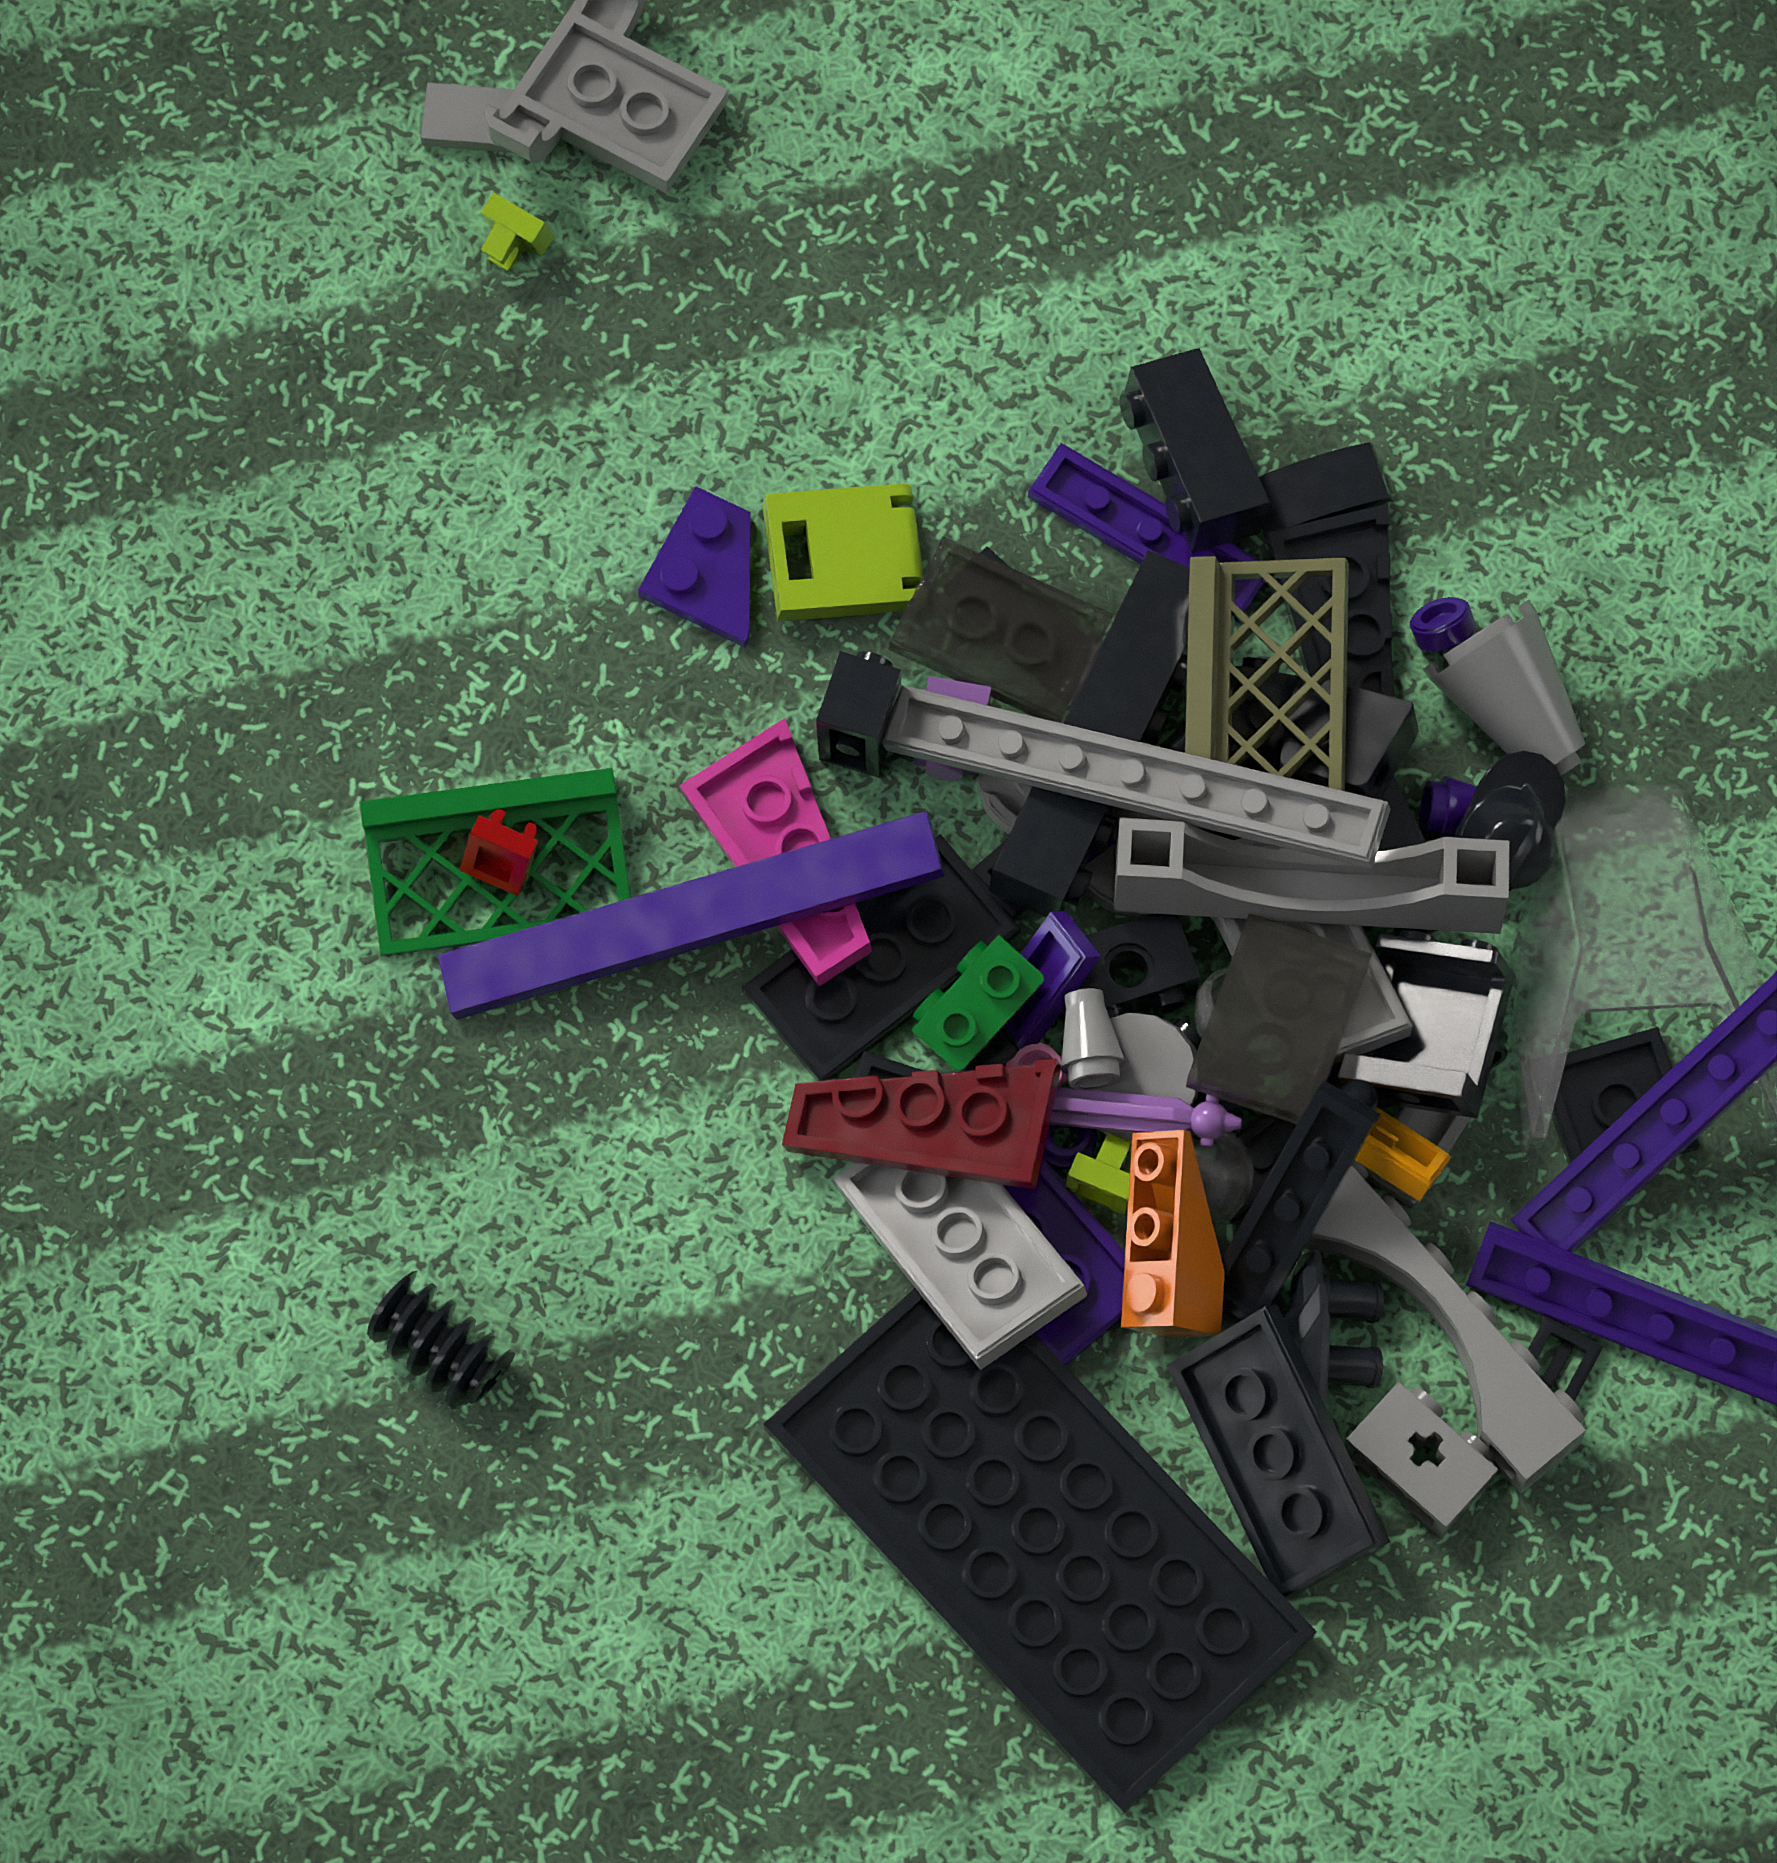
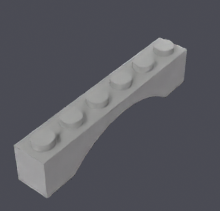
M1120 818L1114 911L1501 934L1509 899V841L1442 837L1419 845L1378 851L1373 867L1369 869L1312 854L1274 850L1240 843L1206 832L1183 821Z
M1355 1160L1305 1248L1338 1255L1375 1270L1403 1288L1432 1315L1453 1344L1468 1377L1476 1410L1477 1438L1493 1453L1494 1457L1491 1461L1517 1491L1522 1494L1580 1446L1586 1429L1580 1424L1584 1420L1583 1413L1564 1391L1558 1389L1553 1393L1537 1375L1541 1368L1532 1353L1521 1342L1515 1340L1510 1344L1493 1325L1497 1322V1317L1487 1302L1474 1291H1471L1468 1295L1464 1293L1450 1277L1454 1273V1269L1446 1256L1434 1244L1429 1242L1423 1246L1407 1228L1411 1225V1220L1402 1206L1388 1194L1381 1198L1365 1181L1369 1176L1365 1166Z

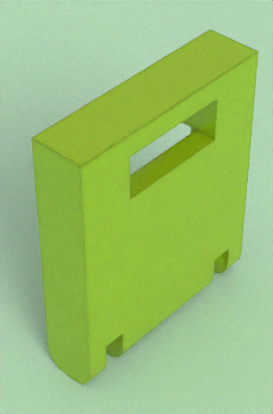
M891 484L765 494L762 506L777 622L869 615L919 609L927 606L925 589H903V586L921 585L924 583L915 509L912 507L892 508L893 505L912 503L913 493L911 485ZM805 527L812 579L789 580L784 536L803 534Z

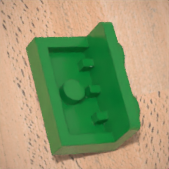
M1000 935L989 946L983 941L977 943L958 964L956 969L962 974L946 993L939 988L934 990L913 1014V1017L918 1021L912 1029L914 1037L933 1054H938L957 1072L963 1071L1044 983L1043 974Z

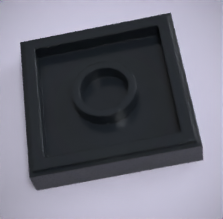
M1659 1027L1536 1062L1535 1069L1568 1165L1672 1069ZM1695 1139L1679 1155L1698 1150L1700 1146L1698 1139Z

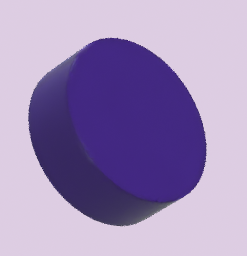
M1446 597L1429 602L1418 609L1410 620V628L1419 649L1427 652H1438L1458 646L1470 638L1475 632L1476 622L1467 601L1456 597Z

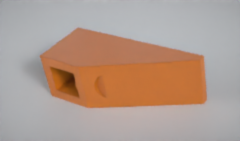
M1187 1130L1132 1133L1121 1327L1163 1337L1216 1336L1221 1333L1224 1267L1191 1133Z

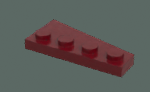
M1056 1058L1034 1060V1065L1015 1067L993 1064L975 1066L976 1070L940 1074L938 1070L912 1072V1076L879 1079L877 1076L796 1083L782 1146L787 1152L1035 1190L1059 1082L1061 1064Z

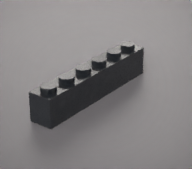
M1149 550L1147 551L1063 724L1141 743L1146 742L1154 746L1157 745L1170 716V711L1163 709L1162 706L1170 690L1181 694L1187 683L1190 568ZM1032 786L992 868L989 892L1046 918L1050 912L1064 911L1068 903L1078 907L1093 876V872L1085 869V866L1094 849L1102 853L1106 851L1118 825L1119 818L1111 815L1114 806Z

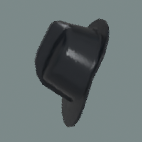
M1525 750L1504 755L1490 765L1478 783L1464 817L1455 831L1454 838L1509 841V891L1528 887L1540 880L1550 868L1555 856V832L1560 824L1566 803L1564 781L1556 765L1542 754Z

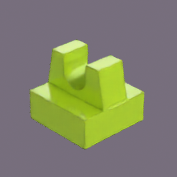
M494 192L480 212L489 226L492 227L481 251L488 255L487 259L508 272L526 248L542 257L555 238L545 222Z
M1107 1133L1096 1159L1077 1152L1067 1176L1066 1187L1070 1188L1078 1197L1125 1216L1128 1209L1130 1173L1123 1171L1129 1158L1130 1153L1128 1152L1132 1142Z

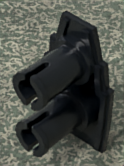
M1312 1250L1301 1254L1292 1275L1290 1303L1284 1320L1325 1404L1327 1402L1328 1384L1365 1386L1366 1388H1377L1383 1374V1356L1380 1348L1375 1346L1366 1348L1330 1345V1319L1377 1323L1382 1316L1384 1308V1292L1380 1282L1364 1283L1329 1280L1323 1272L1320 1250Z

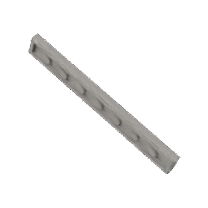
M904 685L900 687L882 741L886 751L1172 821H1183L1193 826L1369 869L1373 867L1391 810L1387 801Z

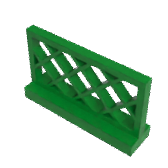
M613 768L359 802L381 957L477 944L561 919L557 917L567 905L577 913L588 911L572 898L594 870L616 886L618 902L630 898ZM497 809L506 811L502 825L512 830L519 824L529 822L536 824L537 827L552 838L531 864L528 877L521 891L532 878L560 899V901L545 920L528 922L510 908L511 904L518 897L517 895L509 892L505 899L500 901L474 881L475 877L461 872L438 854L453 833L471 832L479 815L489 819L491 814ZM606 813L609 837L593 858L564 837L579 816ZM567 818L558 830H555L545 822ZM440 835L431 848L418 839ZM407 840L425 853V856L405 882L402 883L383 869L380 843ZM559 843L588 864L566 893L537 872ZM610 849L614 874L600 864ZM433 860L461 881L440 910L411 890L412 886ZM384 879L398 889L388 903ZM468 887L497 908L482 929L465 931L446 916ZM405 895L434 916L419 937L392 941L389 916ZM503 914L518 923L494 927ZM441 922L454 931L453 933L431 935Z

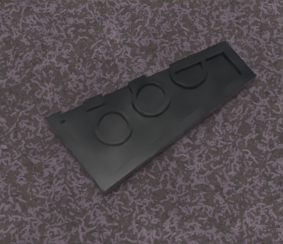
M1383 504L1268 532L1266 542L1272 561L1323 558L1347 559L1349 563L1347 685L1394 697L1391 644L1392 614L1390 611L1391 572L1388 544L1389 505ZM1332 576L1309 577L1291 595L1310 614L1314 615L1332 597ZM1277 578L1281 586L1289 579ZM1284 601L1294 635L1307 621ZM1332 615L1322 624L1330 633L1332 631ZM1317 631L1298 648L1303 669L1308 675L1314 676L1331 659V644Z

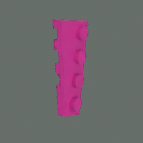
M785 718L679 785L683 797L733 867L831 839ZM855 903L776 926L818 986H821L872 952L870 941Z

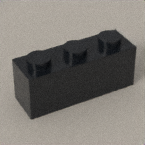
M1200 347L1132 366L1125 392L1120 395V410L1126 426L1130 430H1137L1144 445L1142 449L1143 461L1150 479L1154 482L1159 480L1167 497L1165 503L1166 512L1172 529L1176 533H1183L1191 553L1260 534L1270 501Z

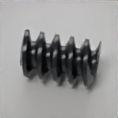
M417 1270L412 1271L403 1277L381 1300L369 1322L367 1335L374 1343L389 1339L386 1351L393 1359H401L409 1355L406 1363L408 1372L413 1376H419L428 1372L425 1384L430 1391L440 1392L448 1388L445 1402L451 1409H459L469 1403H476L501 1379L512 1363L515 1353L509 1349L495 1359L491 1358L489 1353L496 1336L490 1332L476 1342L471 1341L469 1337L476 1324V1319L470 1316L455 1326L451 1324L450 1320L457 1303L451 1299L436 1309L431 1307L430 1304L437 1291V1286L431 1283L415 1293L411 1290V1287L416 1278Z

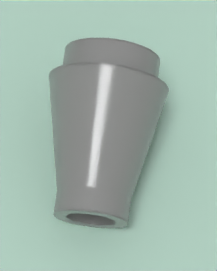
M1080 989L1064 996L1066 1015L1061 1071L1068 1074L1069 1085L1077 1089H1094L1117 1083L1121 1079L1120 1067L1125 1064V1059L1104 1004L1103 991L1099 989Z

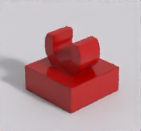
M497 809L491 814L489 819L479 815L470 832L460 871L518 896L528 877L538 840L534 839L537 831L536 824L529 822L524 832L519 833L502 825L506 811Z

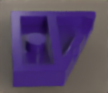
M695 486L638 589V597L746 648L750 640L751 512Z

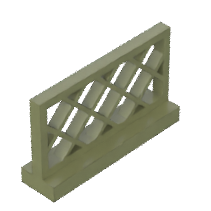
M1215 556L1190 557L1185 753L1241 766L1251 756L1267 773L1290 778L1314 754L1329 768V788L1345 791L1349 563L1346 558L1219 563ZM1332 576V597L1314 615L1310 614L1291 595L1309 577ZM1274 578L1289 579L1281 586ZM1263 579L1275 593L1249 618L1235 605V580ZM1286 601L1307 622L1280 648L1259 626ZM1332 615V631L1330 633L1322 624ZM1234 616L1243 623L1235 633ZM1317 631L1331 644V659L1311 677L1290 656ZM1254 633L1275 654L1247 679L1233 665L1234 651ZM1285 663L1306 684L1278 709L1257 688ZM1233 677L1242 684L1234 694ZM1329 677H1331L1330 695L1321 687ZM1315 692L1330 706V721L1310 740L1288 718ZM1252 694L1273 716L1246 741L1232 728V713ZM1283 724L1304 746L1277 771L1256 750ZM1330 738L1328 757L1320 747ZM1233 739L1241 748L1231 757Z

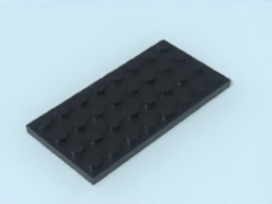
M914 1288L763 1423L764 1430L1122 1816L1314 1638L1317 1633L1306 1619L1035 1333L980 1370L916 1288Z

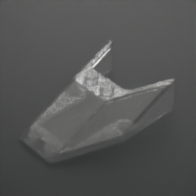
M1679 784L1565 790L1566 803L1562 818L1557 821L1553 829L1556 846L1555 856L1550 868L1543 877L1528 886L1509 962L1510 968L1515 973L1508 1002L1522 1163L1536 1162L1546 1139L1575 1023L1580 1016L1591 1012L1702 1007L1705 1014L1711 1020L1721 1024L1765 983L1760 959ZM1776 1064L1758 1081L1766 1150L1777 1149Z

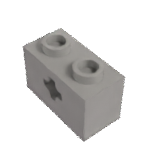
M1398 1381L1346 1438L1344 1446L1355 1463L1441 1538L1492 1482L1498 1469L1490 1462L1494 1457L1493 1453L1479 1438L1466 1430L1459 1435L1440 1418L1444 1411L1429 1394L1418 1387H1414L1409 1391ZM1429 1443L1436 1448L1437 1452L1433 1459L1435 1465L1432 1462L1426 1461L1419 1467L1411 1461L1415 1451L1412 1445L1422 1449Z

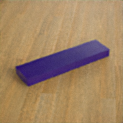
M1060 443L1028 490V498L1139 564L1142 563L1148 550L1190 568V557L1215 556L1219 563L1260 561L1230 542L1191 553L1183 533H1176L1172 529L1164 503L1063 443ZM1263 579L1235 580V605L1246 614L1266 582ZM1234 616V620L1240 623V620Z

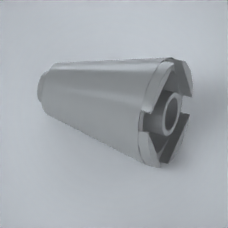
M1527 600L1517 607L1523 615V619L1514 623L1509 614L1502 616L1444 654L1443 656L1449 664L1448 668L1442 671L1436 661L1423 668L1428 678L1506 754L1523 750L1542 754L1556 765L1560 775H1563L1582 762L1576 751L1586 743L1538 613L1531 601Z

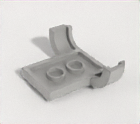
M575 0L506 103L500 109L487 104L484 107V118L492 142L532 163H538L546 158L562 139L667 194L728 103V90L629 39L647 0Z

